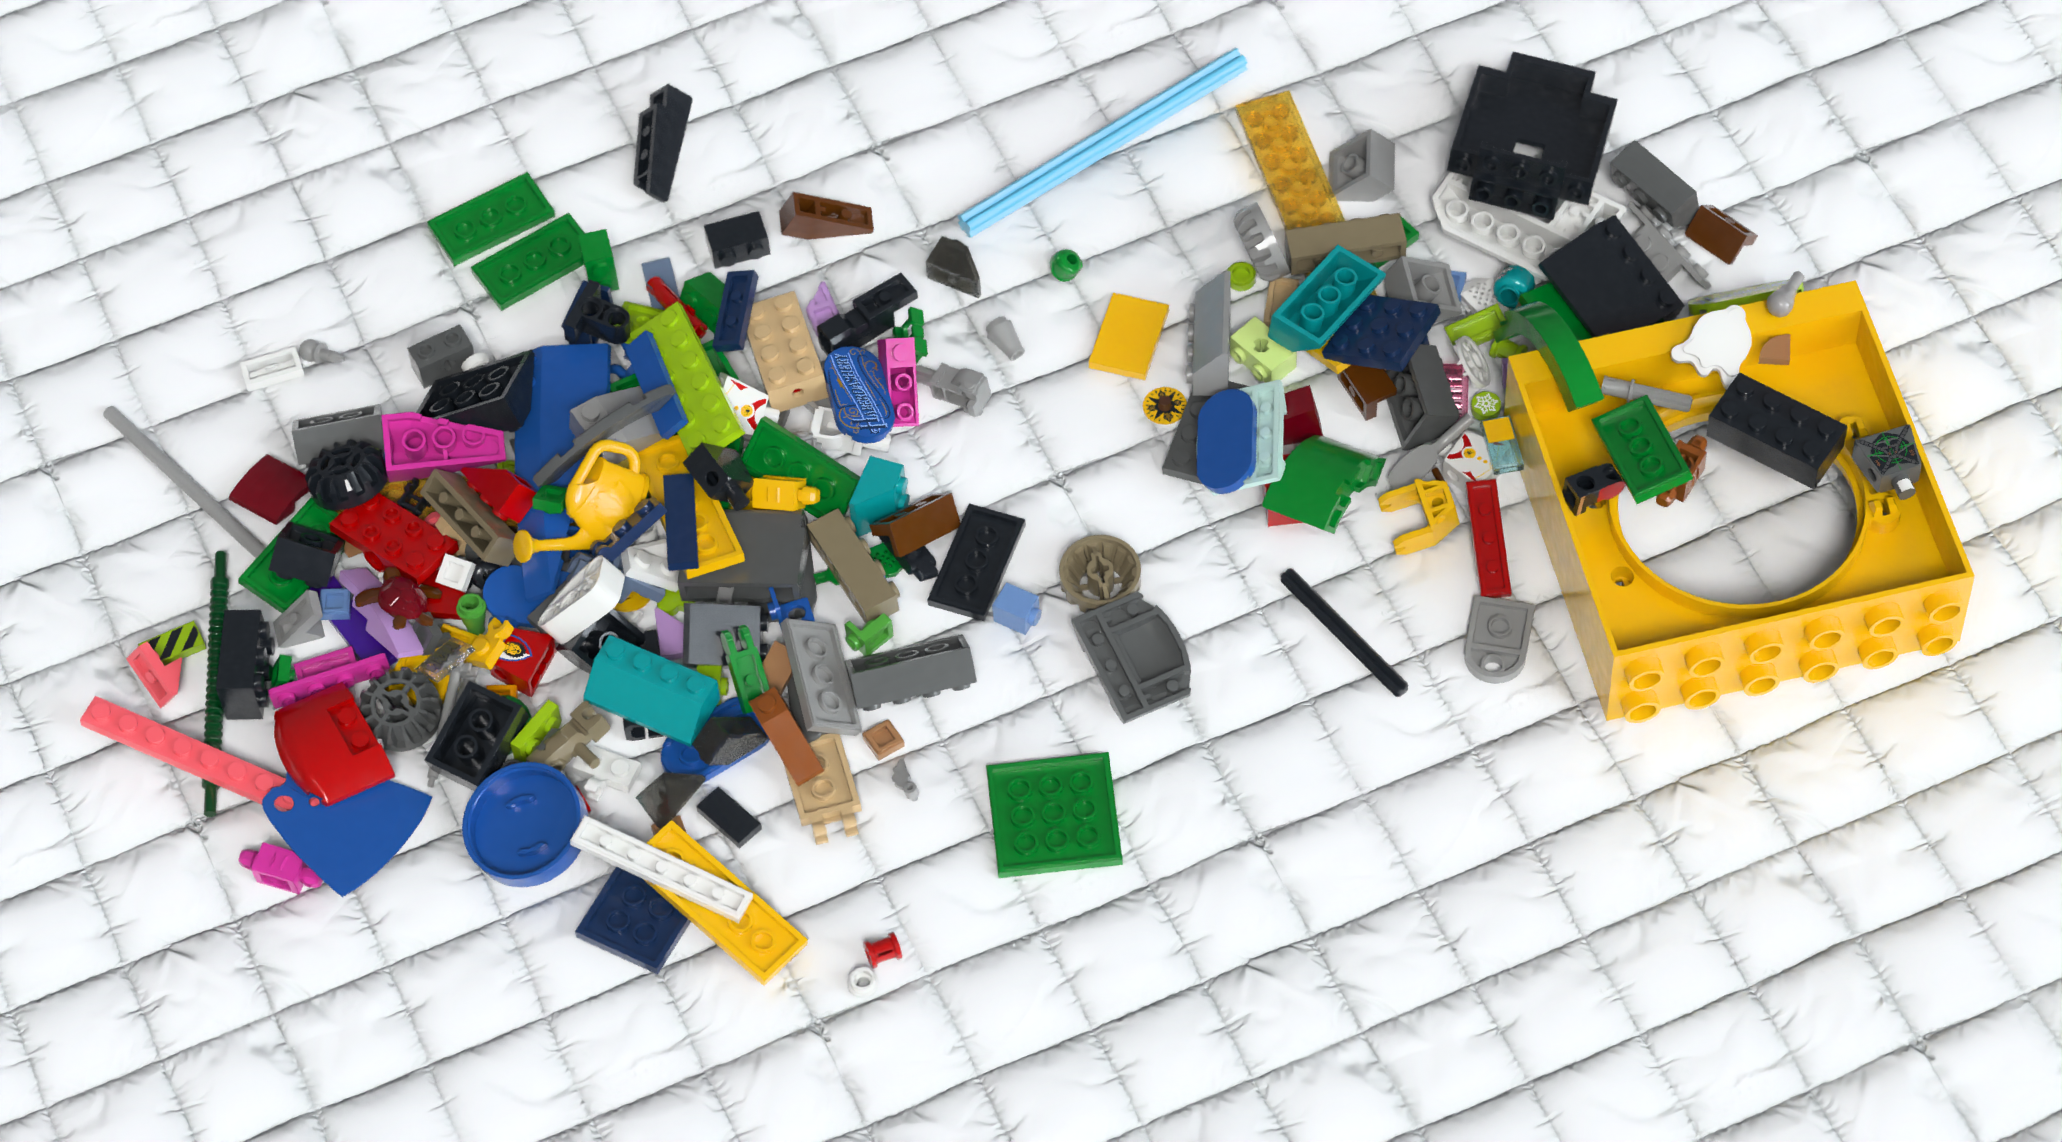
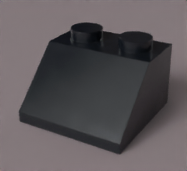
M288 521L277 537L269 570L276 572V575L283 579L291 580L296 578L305 581L304 583L307 586L313 588H322V586L327 588L333 578L345 545V540L339 536Z
M612 609L567 643L562 645L559 643L556 650L576 667L590 674L594 659L609 635L637 647H640V644L645 642V635L615 609Z

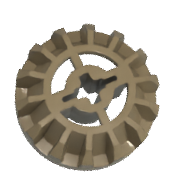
M1093 535L1082 538L1065 551L1060 561L1061 591L1065 592L1066 599L1071 605L1078 604L1080 611L1087 613L1089 609H1097L1140 590L1141 564L1139 557L1128 543L1117 537ZM1114 571L1119 575V577L1114 578ZM1087 573V584L1080 585L1082 577ZM1122 583L1121 589L1118 592V594L1113 598H1110V593L1114 589V584ZM1089 590L1090 593L1098 596L1099 600L1088 598L1082 591Z

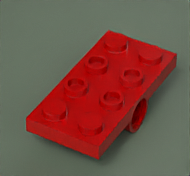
M380 493L359 506L345 509L329 523L330 531L361 550L367 562L375 570L383 573L385 568L395 567L399 570L402 577L412 580L418 586L441 566L445 553L453 555L459 550L457 541L447 535H442L438 529Z

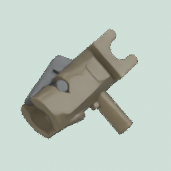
M584 701L570 713L572 719L561 729H550L541 743L525 759L528 762L549 765L561 772L574 757L579 756L590 768L595 769L599 766L600 759L586 745L591 740L595 743L599 741L610 730V725L601 714L595 712L588 701Z

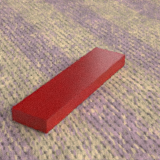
M1496 479L1466 482L1465 487L1480 596L1489 598L1511 597L1512 592Z

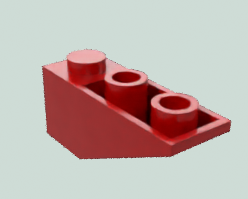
M462 467L460 470L468 479V486L481 493L479 498L487 505L494 507L492 512L504 521L510 518L520 524L533 505L532 498L537 493L536 489L527 480L506 469Z

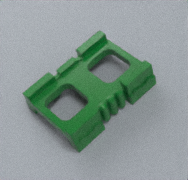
M910 307L908 309L909 318L901 327L895 326L892 332L893 338L914 337L917 364L922 356L926 357L928 355L927 341L923 339L924 315L923 310ZM911 324V325H912V327H911V332H912V334L909 336V335H908V327H909V325Z

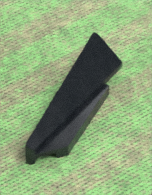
M670 84L651 94L650 107L639 113L633 180L635 186L660 202H667L693 101L690 95Z

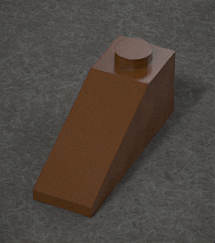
M792 192L779 211L781 235L811 240L872 234L874 231L872 209L867 206Z

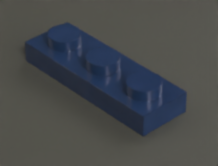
M755 270L727 272L712 344L716 352L744 350L759 277Z

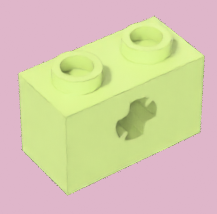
M1255 316L1230 336V354L1238 364H1243L1251 370L1257 380L1264 381L1265 383L1279 379L1282 380L1297 367V352H1291L1268 338L1269 327Z

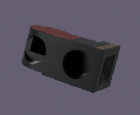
M1606 463L1566 477L1562 493L1566 504L1572 513L1577 516L1586 512L1588 506L1617 496L1624 489L1625 483L1611 463Z

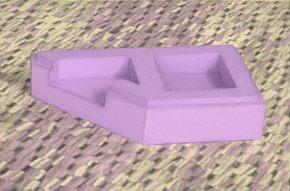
M825 281L819 284L813 300H810L806 308L807 317L816 337L818 336L817 326L839 314Z
M659 608L654 609L660 656L668 660L682 659L684 624Z

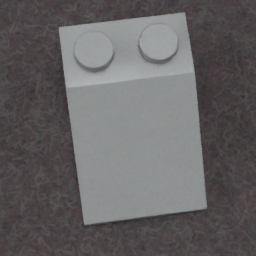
M637 386L596 396L571 409L570 430L578 437L589 427L628 402L632 405L639 403L644 399L641 387ZM649 414L627 425L607 439L624 442L633 446L637 452H640L664 438L660 436L652 414ZM607 451L599 455V457H603L615 464L627 459L625 455Z

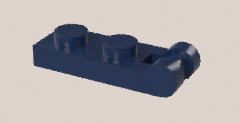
M654 496L642 500L635 507V512L629 518L620 520L613 527L612 533L607 538L596 540L591 544V554L595 558L602 555L610 563L613 562L668 510Z

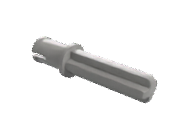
M1604 375L1601 388L1602 394L1627 399V403L1630 400H1636L1644 395H1648L1653 405L1683 412L1690 411L1693 400L1690 395L1636 384L1635 379H1632L1630 382L1608 377L1607 375Z

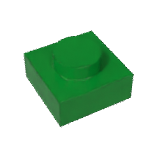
M552 485L542 486L532 498L533 509L542 510L548 514H561L566 508L565 494L567 488Z
M279 655L272 667L270 689L294 681L295 669L291 668L292 656Z

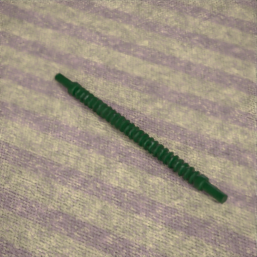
M217 551L215 553L214 577L210 580L211 605L209 610L211 612L209 613L210 627L208 631L210 634L208 635L209 649L207 651L209 655L207 658V669L209 671L206 673L208 677L206 684L208 686L206 687L207 694L205 695L207 699L205 706L207 708L205 709L206 716L204 720L206 723L204 729L206 731L204 732L205 739L203 742L222 751L221 737L223 733L221 730L223 725L221 723L223 722L222 715L224 711L216 691L224 611L228 610L227 597L229 593L227 590L229 589V579L226 577L227 553ZM202 779L201 785L205 789L204 815L206 817H214L216 815L217 790L220 786Z

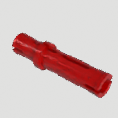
M655 276L647 282L650 286H646V290L665 309L677 301L683 306L699 339L706 334L704 330L708 328L695 315V310L690 305L684 304L660 277Z

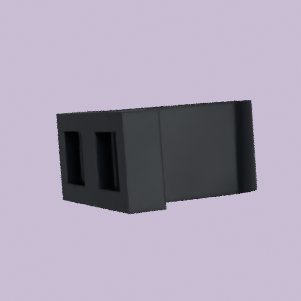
M589 280L564 323L565 340L576 344L580 335L584 332L612 344H622L630 338L631 333L628 311L623 307L601 299L600 283Z

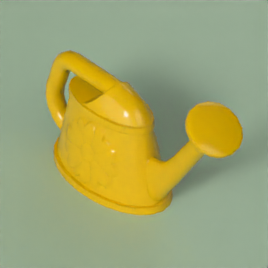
M609 439L595 442L588 450L568 484L565 494L566 513L570 518H573L580 528L579 531L571 537L538 540L532 538L526 530H519L513 540V551L516 559L520 563H526L530 560L532 554L539 551L590 550V546L594 541L604 540L612 533L613 527L620 520L629 518L635 512V507L642 500L646 499L650 482L649 476L644 472H640V458L633 446ZM604 451L625 455L629 462V468L609 462L607 459L599 457V455Z

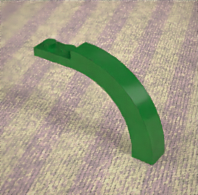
M1535 301L1504 312L1507 320L1500 322L1501 327L1493 331L1496 343L1520 335L1525 336L1537 348L1547 363L1559 387L1568 412L1595 404L1604 399L1594 371L1580 343L1566 322L1553 308L1543 302Z

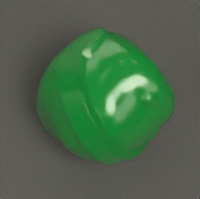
M1069 249L1056 252L1050 259L1051 274L1063 282L1072 280L1083 267V262L1079 255Z

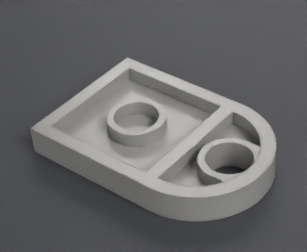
M1475 595L1465 645V663L1472 675L1481 681L1499 684L1508 682L1521 673L1526 662L1535 604ZM1493 662L1499 664L1501 669L1491 672L1485 668V665Z

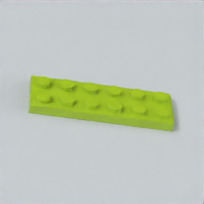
M678 301L630 333L632 340H635L645 330L654 336L689 422L677 432L688 456L701 442L726 447L745 434L683 306Z

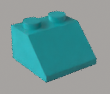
M873 456L869 457L849 502L850 517L855 525V534L858 538L871 532L870 524L908 506L910 495L906 493L908 478L905 477L904 465Z

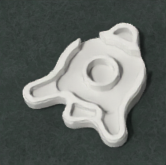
M1731 305L1724 310L1712 311L1702 316L1693 327L1689 339L1672 349L1671 359L1676 363L1692 364L1697 374L1703 378L1707 377L1712 371H1717L1723 387L1727 390L1738 375L1740 365L1746 359L1752 344L1751 331L1745 320L1746 313L1744 309L1738 305Z

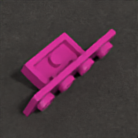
M349 646L294 664L298 680L268 690L274 708L278 709L340 682H343L347 688H350L356 683L373 677L378 679L385 675L384 670L391 667L385 653L357 661L353 647Z

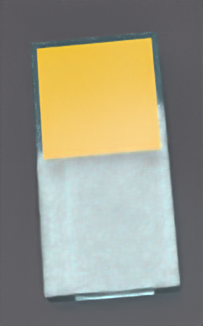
M1510 415L1481 420L1480 427L1494 475L1524 470L1523 459Z

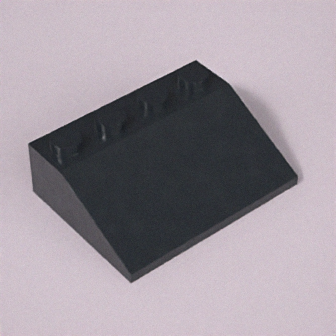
M1616 215L1592 226L1538 265L1593 338L1675 320L1685 306Z
M532 350L435 380L416 413L435 419H448L449 422L463 425L472 424L503 432H515L524 425V421L531 410L535 354Z

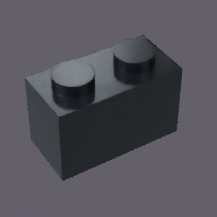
M759 211L703 225L706 244L715 269L730 267L736 263L751 259L756 260L770 255L768 236Z

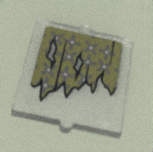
M451 637L439 649L432 652L431 656L415 670L422 672L427 678L438 683L454 668H457L475 649L472 645Z

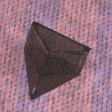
M663 772L638 794L636 799L655 825L661 829L678 814L706 778L703 775Z

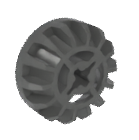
M402 667L400 671H393L391 668L384 670L385 675L378 679L373 677L369 680L370 687L367 691H361V705L358 708L375 738L383 740V749L395 752L413 750L425 744L438 730L443 709L442 699L433 683L422 672H413L408 667ZM393 684L405 685L402 691L392 690L388 692L385 690L386 687ZM410 689L415 692L417 699L416 707L407 695ZM377 699L386 712L382 718L376 712Z

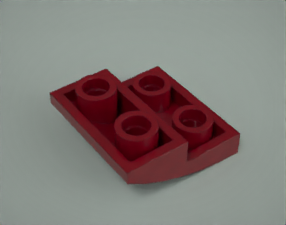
M266 454L242 477L230 493L229 500L277 525L295 511V502L307 494L309 490L304 473Z

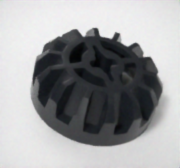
M348 440L344 446H340L337 442L334 443V449L330 451L322 449L319 458L311 460L305 474V480L316 505L327 510H345L359 506L375 497L385 486L388 476L386 464L378 448L364 441L357 443L356 441Z

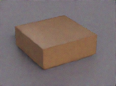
M889 719L862 733L863 740L878 761L905 746L904 740Z

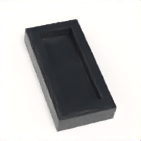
M717 787L696 806L697 812L739 849L762 829L761 823L720 787Z

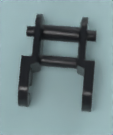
M414 477L412 479L413 484L408 482L404 487L405 493L397 501V504L418 517L426 507L430 508L431 504L424 497L420 498L413 494L419 485V479ZM411 499H414L418 501V503L416 506L410 504L409 501Z

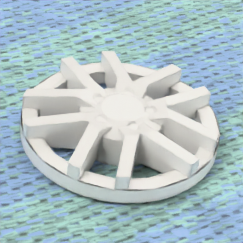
M1468 336L1460 337L1455 341L1456 344L1453 345L1460 359L1457 364L1463 365L1465 369L1463 376H1469L1475 389L1478 387L1482 389L1491 382L1486 359L1471 338Z

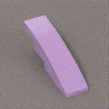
M367 568L341 570L338 581L354 595L352 606L367 619L366 631L396 658L423 655L424 649L408 620L405 628L396 630L393 628V619L395 617L385 612L378 602L363 607H356L355 597L360 592L370 588L381 587L382 583Z

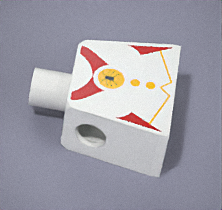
M720 372L719 380L745 434L753 435L760 419L764 416L775 423L778 422L780 411L766 406L769 395Z
M1464 432L1456 444L1450 443L1438 454L1444 458L1442 475L1466 494V482L1497 480L1509 464L1510 446L1500 442L1488 443V439L1483 436Z

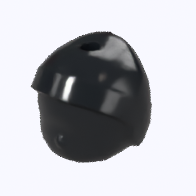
M479 557L472 562L476 566L471 582L478 589L483 590L489 575L500 568V565L485 562Z

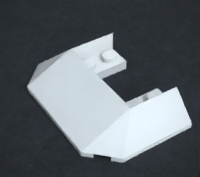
M1449 172L1432 196V202L1443 233L1510 265H1519L1544 281L1548 280V278L1538 267L1540 262L1592 226L1614 215L1621 221L1628 209L1592 191L1588 206L1565 200L1556 212L1554 220L1546 224L1522 212L1469 200L1473 177Z

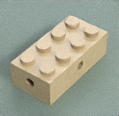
M795 291L753 303L746 336L765 392L769 395L770 407L783 412L805 405L807 402L828 398L825 377Z

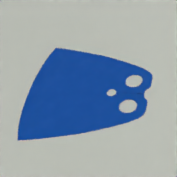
M287 772L284 784L272 788L263 798L262 806L269 821L295 854L341 897H344L373 877L401 849L423 819L432 796L387 780L327 807L321 804L323 798L312 793L307 795ZM279 796H289L293 799L294 806L291 810L283 812L275 808L274 801ZM311 798H318L320 803L317 806H311L309 800Z

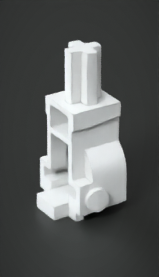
M821 406L818 409L815 408L813 421H810L808 433L813 434L816 442L822 443V453H825V450H838L860 456L862 447L888 452L892 436L886 435V438L876 443L856 442L852 440V436H849L847 433L844 435L839 431L832 409ZM821 426H826V432L838 435L828 436L819 434Z

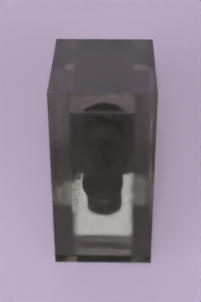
M942 236L926 260L927 278L979 299L981 296L980 276L968 246L959 240Z
M711 717L692 745L698 751L701 760L706 764L730 765L765 743L768 737L752 717Z

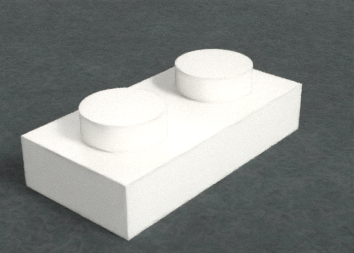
M628 547L621 553L625 576L673 592H677L679 589L677 583L679 570L668 571L667 559Z

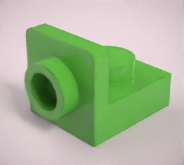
M884 613L878 618L868 621L863 630L858 629L851 621L845 624L846 643L852 650H859L864 656L871 655L894 636L892 620Z

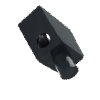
M701 442L683 462L684 466L711 499L729 502L736 511L745 508L750 501L746 493L753 486L754 481L740 455L735 449Z

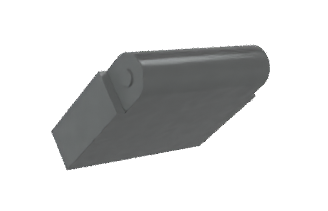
M723 509L744 552L745 562L687 579L683 570H679L677 583L681 601L716 602L719 587H734L732 602H772L769 587L772 586L778 603H788L801 599L809 551L804 510L741 509L736 511L734 509Z

